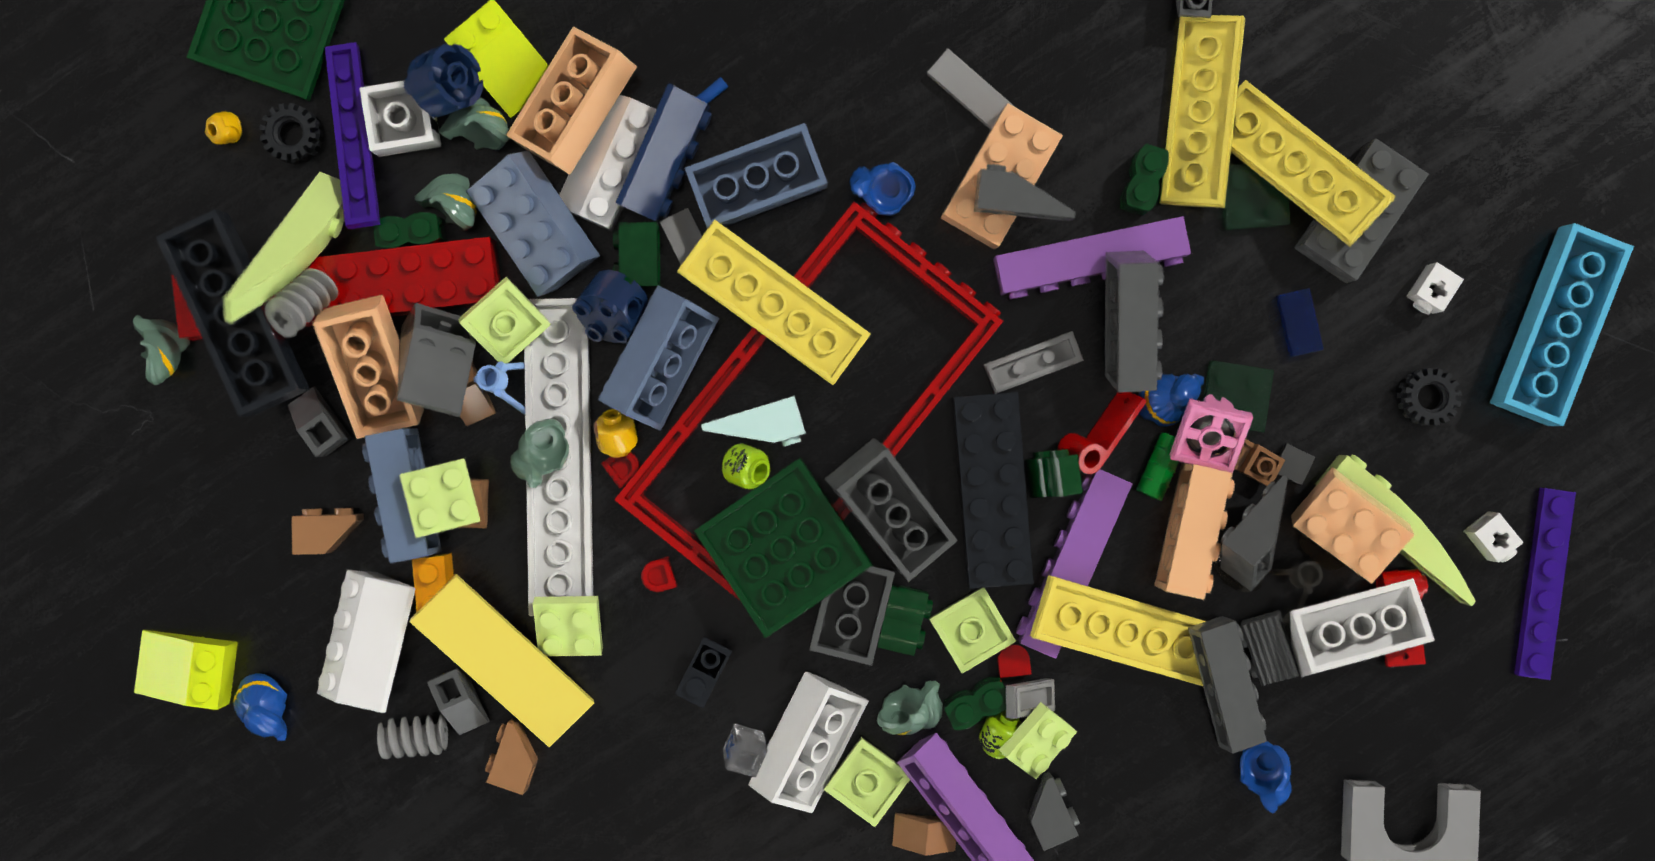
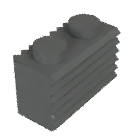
M1279 610L1242 620L1240 626L1243 640L1241 643L1243 649H1249L1252 658L1250 660V673L1253 679L1259 678L1261 686L1299 676V669L1292 651L1291 642Z

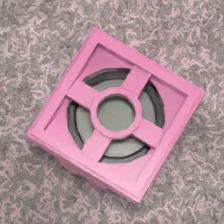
M1211 394L1207 395L1204 401L1189 399L1169 454L1171 460L1233 473L1253 420L1252 413L1234 409L1233 404L1226 398L1222 397L1220 401H1217ZM1227 447H1230L1223 453L1216 455V453L1222 452Z

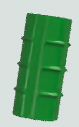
M1163 432L1160 434L1136 491L1158 501L1163 500L1179 461L1171 460L1169 455L1175 440L1174 436Z

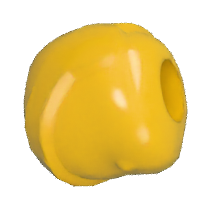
M232 112L215 113L206 120L205 134L216 145L236 143L242 135L241 122L237 115Z

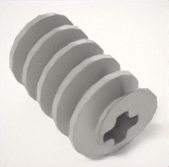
M306 269L292 283L285 286L282 291L278 292L274 298L267 302L265 306L266 317L279 334L285 337H292L296 335L298 330L303 329L306 323L312 321L315 315L320 314L322 308L329 306L330 302L337 298L338 288L334 281L324 272L317 269Z
M440 714L438 723L434 724L432 716L427 715L425 725H422L419 717L415 716L412 726H409L406 717H402L399 727H396L393 718H389L387 728H384L380 722L377 730L379 754L383 759L391 758L392 754L396 758H402L405 753L409 757H414L417 752L421 756H427L430 750L434 755H440L443 749H447L448 728L445 717Z

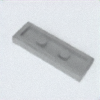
M947 49L927 72L930 78L990 130L1007 103L1012 105L950 49Z
M1071 331L994 360L983 366L993 393L996 394L1084 360L1074 333Z

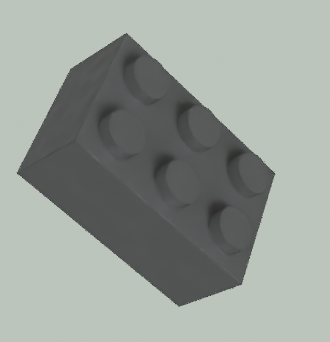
M873 564L872 567L823 599L820 603L810 643V651L872 666L895 575L894 569Z

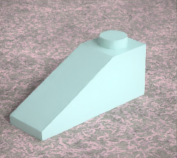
M795 396L701 424L703 431L773 443L781 441L783 447L801 442L800 435L806 433Z

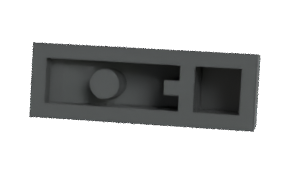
M991 164L987 165L986 169H981L978 172L974 212L1069 222L1075 218L1074 210L1016 173L1007 172L1006 166Z

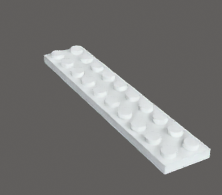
M578 298L528 299L550 321L551 325L524 348L526 430L536 421L555 419L561 423L565 431V438L569 444V455L562 469L542 475L543 481L536 488L528 487L526 481L529 616H534V597L593 596L589 337L585 334L586 328L572 309V305Z

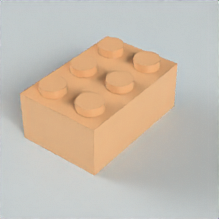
M1331 467L1291 515L1293 526L1371 584L1414 536L1411 525L1333 467Z

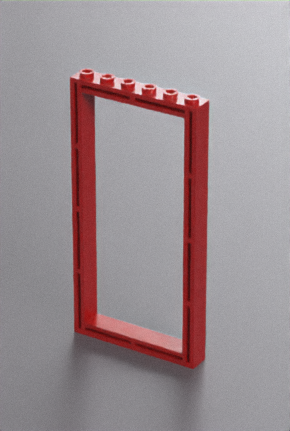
M854 201L794 275V278L810 288L852 234L858 230L976 325L882 442L895 457L1002 324L1003 320L998 317L1001 312L992 304L986 301L983 305L974 298L976 292L964 282L958 285L950 279L949 276L952 273L939 262L933 265L924 257L927 253L914 242L908 245L899 238L902 233L889 222L884 226L875 218L877 213L866 203L863 202L861 205H858ZM755 328L749 331L614 499L739 601L740 599L703 543L643 494L766 343L768 338ZM838 497L833 506L842 520H844L850 511Z

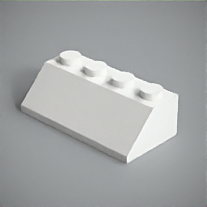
M619 95L570 175L568 174L559 194L571 214L613 232L624 208L615 202L657 109L635 99Z
M347 570L341 587L338 609L334 616L330 641L326 648V658L322 674L318 681L317 694L336 703L376 712H386L415 594V587L380 573Z
M1414 578L1290 612L1291 647L1301 677L1435 641Z
M805 671L748 785L771 803L813 813L824 791V787L828 783L869 701L826 678Z

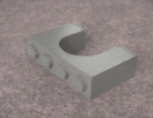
M1344 780L1341 856L1347 861H1478L1481 791L1469 784L1438 783L1437 817L1432 831L1420 842L1400 845L1393 843L1389 839L1384 828L1385 787L1376 781Z

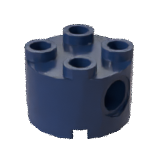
M445 44L424 52L411 61L407 78L404 80V88L421 109L426 111L431 117L438 118L474 105L481 96L483 80L479 81L478 72L481 69L470 51L458 44Z
M613 270L599 271L572 305L577 318L586 328L585 334L593 341L627 342L648 305L647 295L641 286L635 281L631 284L624 279L627 275Z

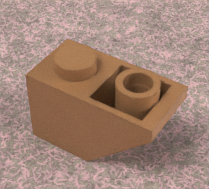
M320 508L302 509V515L291 516L292 555L333 552L364 520V513L353 514V508H334V514H322V509Z
M513 717L507 722V725L502 723L498 731L496 742L500 743L497 754L492 753L487 762L485 772L490 774L486 783L523 795L529 787L538 758L521 722Z

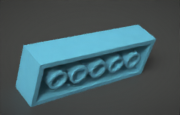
M1576 223L1558 227L1490 404L1546 426H1564L1634 246Z

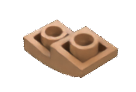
M1245 439L1234 470L1268 486L1275 480L1286 460L1266 448ZM1227 447L1222 452L1216 453V455L1223 453L1230 447Z

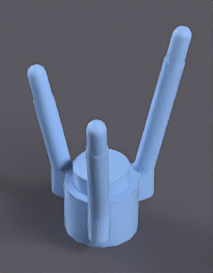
M499 361L496 366L486 365L479 369L473 381L481 389L494 393L495 396L502 398L525 415V406L508 395L504 390L508 385L506 371L525 369V363H504Z

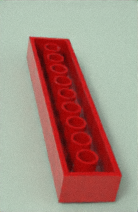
M491 237L316 257L306 268L324 272L334 281L338 288L337 298L331 301L329 306L325 308L384 295L391 316L409 314L415 303L439 310L472 307L501 281L497 241ZM172 274L178 336L181 339L188 340L203 339ZM317 315L314 316L312 321L306 323L305 327L314 326L313 322Z

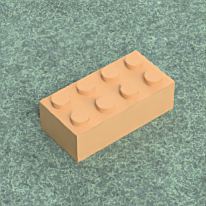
M572 27L506 136L527 151L529 150L532 154L570 175L637 66L619 50Z
M1007 103L943 212L941 219L992 249L998 248L1016 216L974 212L978 172L981 169H986L987 165L1006 166L1007 172H1014L1035 185L1063 135Z
M384 295L322 309L321 313L315 318L313 325L356 438H364L367 435L418 425L424 407L397 400L400 340Z
M1181 463L1154 586L1167 592L1203 600L1205 594L1210 593L1214 579L1213 574H1210L1212 562L1218 560L1221 548L1220 543H1217L1220 530H1224L1228 514L1224 511L1226 499H1230L1234 491L1235 482L1231 480V472Z

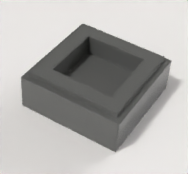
M1284 443L1278 456L1286 461L1278 475L1281 477L1285 475L1289 481L1302 486L1315 457Z

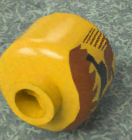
M609 409L595 420L593 427L598 449L602 453L613 458H620L628 455L636 446L638 438L633 418L615 409Z

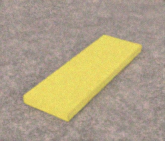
M1211 15V18L1180 16L1165 148L1169 153V162L1166 172L1162 176L1161 205L1225 208L1245 27L1244 16Z
M1245 80L1238 87L1231 153L1351 247L1394 201L1395 196Z
M715 219L677 271L831 385L835 384L871 335Z
M457 574L410 618L411 624L548 747L557 741L594 704L593 698Z
M1048 575L1030 637L1203 686L1188 627L1206 621Z

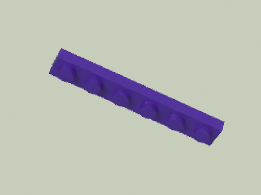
M357 42L326 46L325 54L345 226L349 230L380 225L373 157L369 149L360 88L364 87L360 49Z
M1540 488L1514 672L1518 676L1545 680L1551 679L1576 492Z

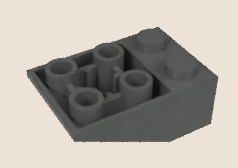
M419 303L414 304L401 326L397 387L398 401L457 417L461 415L476 345V339L459 323L458 319L461 316Z
M1285 475L1277 483L1272 481L1263 491L1261 501L1257 505L1251 504L1241 517L1242 522L1236 528L1230 527L1221 539L1220 569L1250 591L1272 569L1288 477Z

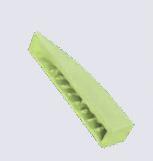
M322 172L317 174L224 298L225 321L229 323L234 322L277 294L316 259L332 238L339 236L345 221L340 179Z
M1353 454L1350 457L1348 455H1338L1315 485L1333 467L1411 525L1414 536L1399 553L1457 601L1473 606L1476 600L1441 543L1423 521L1390 490L1392 485L1380 475L1376 474L1373 476L1366 471L1367 464Z

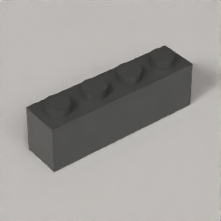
M1221 616L1188 627L1219 747L1234 754L1267 742L1264 732L1267 728L1266 722L1258 709L1257 701L1259 695L1255 685L1251 682L1249 674L1251 664L1248 656L1243 651L1241 643L1243 633L1239 624L1235 620Z

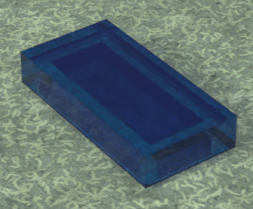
M1310 288L1276 296L1290 357L1324 350Z

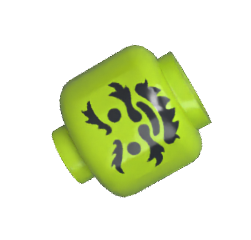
M742 443L736 444L727 451L723 458V476L728 482L749 490L755 489L763 484L769 476L770 466L768 457L762 450Z
M1006 710L993 716H987L980 732L979 740L983 750L989 756L996 759L1005 758L999 749L1022 724L1019 718H1006Z

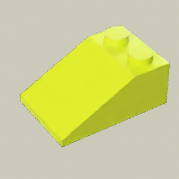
M495 0L487 2L444 38L448 45L458 44L472 53L481 69L478 72L479 81L483 80L484 88L511 119L520 113L549 66Z
M142 630L134 693L190 707L213 710L225 707L230 704L238 642Z

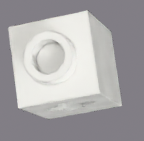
M1438 262L1426 265L1406 297L1414 301L1413 306L1422 313L1429 315L1430 313L1443 312L1464 279ZM1431 285H1434V286H1435L1434 290H1432V289L1429 288V287H1430ZM1434 291L1437 295L1432 297L1431 295Z
M1486 512L1464 530V533L1487 561L1506 562L1516 555V548L1523 544V541L1511 526L1497 512Z

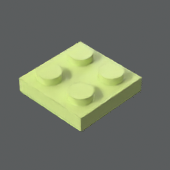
M507 277L501 280L458 319L459 323L498 362L504 363L510 362L551 325L550 321Z
M465 458L399 475L415 538L480 522Z
M985 588L975 590L929 618L961 673L968 671L1016 642Z
M598 596L534 597L533 612L537 648L546 656H602L603 644Z
M1040 702L999 751L1011 762L1037 779L1041 773L1049 768L1050 763L1058 753L1069 745L1077 731Z
M861 737L825 785L824 790L872 826L876 827L910 779L897 762Z

